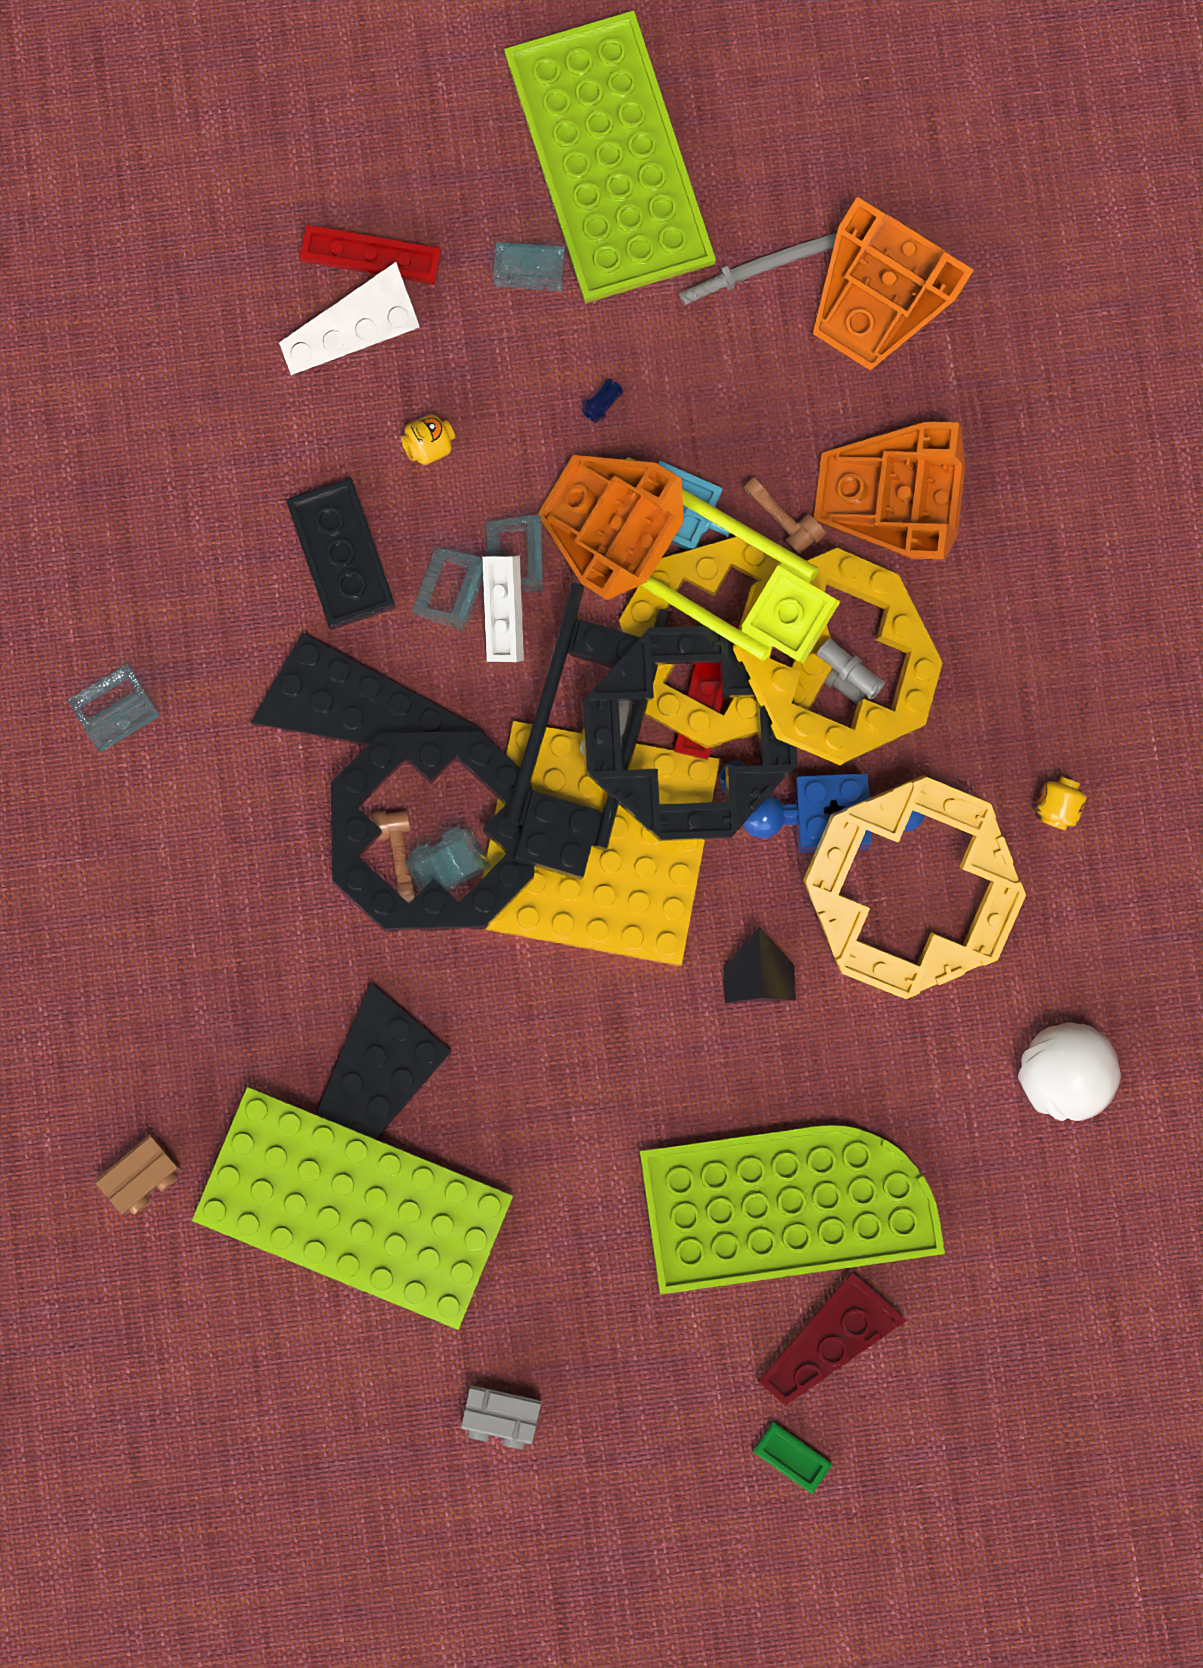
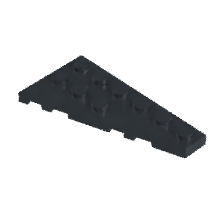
M304 633L299 637L251 721V724L254 726L282 729L292 733L299 732L315 735L320 738L368 746L380 733L480 731L484 735L486 734L480 728Z
M370 983L316 1115L378 1139L450 1055L451 1051Z

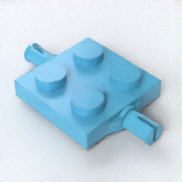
M659 461L658 464L682 478V488L716 508L723 488ZM683 505L684 523L671 543L689 551L697 548L701 537L709 528L726 537L729 536L730 532Z

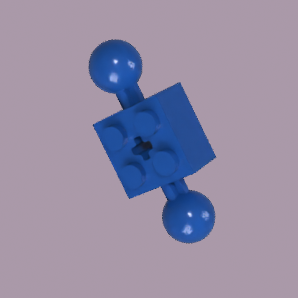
M868 774L797 777L795 781L796 804L782 805L776 797L769 795L742 826L753 837L769 838L777 834L783 825H797L798 853L815 852L830 818V814H824V811H827L829 806H834L836 810L840 811L869 799ZM912 810L903 832H909L919 827L925 815ZM865 831L858 850H868L872 844L871 831Z

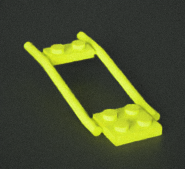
M628 457V458L625 459V460L635 461V460H633V459L630 458V457ZM682 488L684 506L778 560L781 564L776 567L742 624L741 631L650 576L647 583L640 586L762 661L768 658L771 648L774 646L804 664L840 603L837 599L810 584L817 576L819 568Z

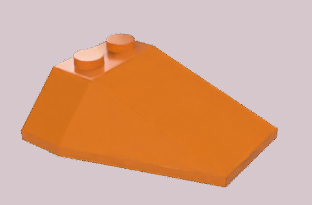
M857 196L838 227L813 335L871 371L952 304L966 285L974 269Z
M923 422L821 453L814 519L818 523L911 559L945 560L958 536L965 477L961 424L959 422Z
M573 455L537 515L581 584L604 599L609 600L647 583L684 523L682 478L653 462Z

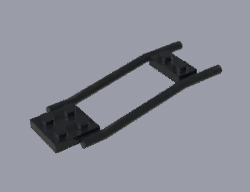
M571 583L554 652L515 784L506 822L522 826L513 861L581 880L584 878L591 846L598 850L607 851L619 804L607 794L603 812H600V810L528 790L567 654L569 653L570 656L613 668L641 637L586 620H577L585 587L579 583ZM659 609L654 627H668L671 613L667 610ZM652 665L653 684L658 665ZM639 700L633 703L621 745L622 770H629L649 700Z

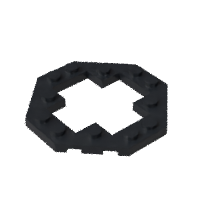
M706 626L650 627L581 702L585 774L658 841L732 838L745 821L798 764L797 747L776 738L770 726L773 722L765 706L761 707L749 683L751 678L743 662L738 661L733 651L734 643ZM719 663L721 698L756 697L760 765L728 766L725 768L727 802L660 804L658 769L622 770L619 701L652 700L654 698L652 665Z
M480 731L380 733L331 782L333 884L384 932L419 929L420 931L470 928V930L486 929L534 879V866L513 861L522 826L506 822L520 767ZM456 759L505 804L483 827L482 831L506 855L460 902L433 878L408 903L359 858L382 834V830L358 808L405 761L432 784ZM530 783L528 791L532 792V785Z

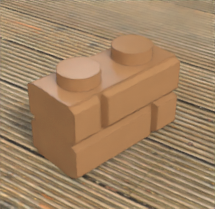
M149 1135L94 1182L122 1215H127L131 1212L135 1216L149 1205L150 1200L147 1197L156 1189L163 1192L178 1180L175 1173L181 1168L154 1136Z

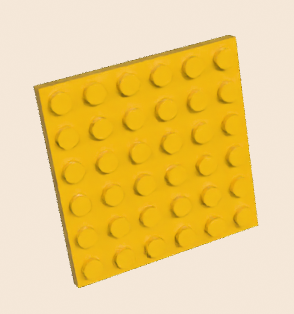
M513 721L506 756L518 767H521L533 724ZM546 727L531 779L532 791L603 812L607 793L585 774L584 756L580 750L583 734ZM636 744L629 770L658 769L660 804L709 803L713 799L720 759L709 757V760L675 753L674 750ZM499 799L495 815L505 806ZM619 805L607 851H602L591 846L584 878L578 880L534 867V879L484 930L682 966L705 840L658 841ZM491 839L482 879L506 855Z

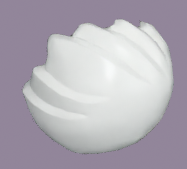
M1072 1022L1051 1026L1038 1033L1032 1040L1029 1049L1022 1055V1068L1018 1074V1079L1036 1111L1050 1114L1060 1121H1064L1067 1118L1075 1121L1086 1120L1102 1112L1113 1100L1121 1079L1118 1057L1108 1038L1089 1025Z

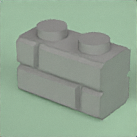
M471 1385L461 1429L469 1430L468 1438L488 1442L490 1435L504 1438V1446L524 1450L525 1443L533 1444L542 1400Z

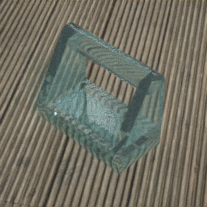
M528 515L487 522V556H501L500 531H527L528 577L521 578V592L543 591L541 515Z
M435 548L411 612L420 617L464 632L483 581V558ZM445 560L468 568L452 613L428 608Z
M128 663L68 699L84 730L100 753L160 716ZM129 679L135 691L88 720L81 708Z

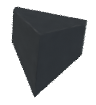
M759 927L723 968L725 1003L796 1001L794 964Z

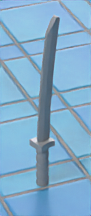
M837 233L778 251L729 270L728 266L721 268L720 275L687 289V291L680 292V300L685 306L692 301L711 294V292L720 290V288L727 287L728 291L732 290L737 282L787 263L834 248Z

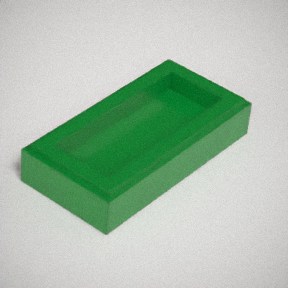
M774 1422L771 1423L752 1451L811 1494L814 1493L833 1465Z

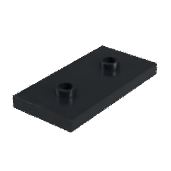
M352 478L286 499L330 630L396 609Z

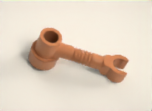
M754 477L744 486V490L748 495L762 506L769 515H772V518L790 535L785 542L797 555H800L813 542L817 544L827 534L822 526L809 514L799 523L792 517H789V514L778 505L768 491Z
M385 811L371 813L372 822L382 830V834L377 840L390 839L398 894L406 901L413 900L414 891L403 832H410L407 811L386 814Z

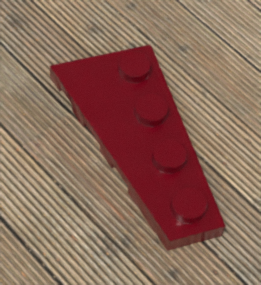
M852 1272L758 1380V1383L786 1406L907 1320Z

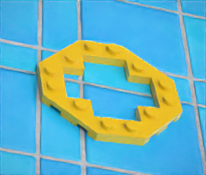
M734 537L661 558L651 576L678 592L685 580L715 596L731 567L761 581L772 576L776 567L780 566L781 562L744 540ZM638 586L619 619L622 632L642 637L650 627H654L657 611L659 609L668 610L670 604L643 587ZM827 625L804 664L795 660L791 667L801 672L794 694V704L806 710H810L833 669L816 656L821 646L831 638ZM676 664L658 665L653 684L654 698L648 701L645 712L647 717L684 735L705 748H712L735 739H744L758 735L756 697H734L723 716L665 684Z
M835 548L807 560L819 568L817 576L810 584L823 592L826 585L832 586L884 609L876 641L906 653L891 710L862 699L857 704L852 725L849 728L792 704L801 674L800 671L770 659L771 652L768 658L762 661L736 644L733 645V651L738 661L743 662L751 678L749 683L761 707L765 706L773 722L770 726L776 738L833 763L842 765L926 725L943 662L900 576L844 550ZM770 577L758 581L751 586L739 625L740 631L742 630V624Z
M923 775L831 814L803 881L838 969L842 974L908 999L920 994V991L936 984L941 985L964 975L965 972L981 965H988L999 959L1026 894L1014 869L1012 857L1005 839L999 830L991 803ZM912 810L972 834V839L959 867L990 880L963 945L931 932L917 964L858 941L857 938L870 908L839 895L865 831L869 830L899 843Z

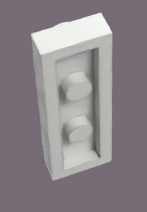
M520 556L482 557L487 662L524 661Z

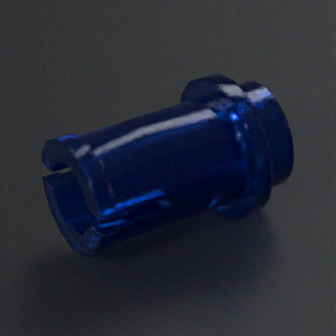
M606 378L591 399L583 401L584 407L581 411L590 421L597 423L599 420H604L608 409L624 393L622 387L617 382L611 385L613 380Z

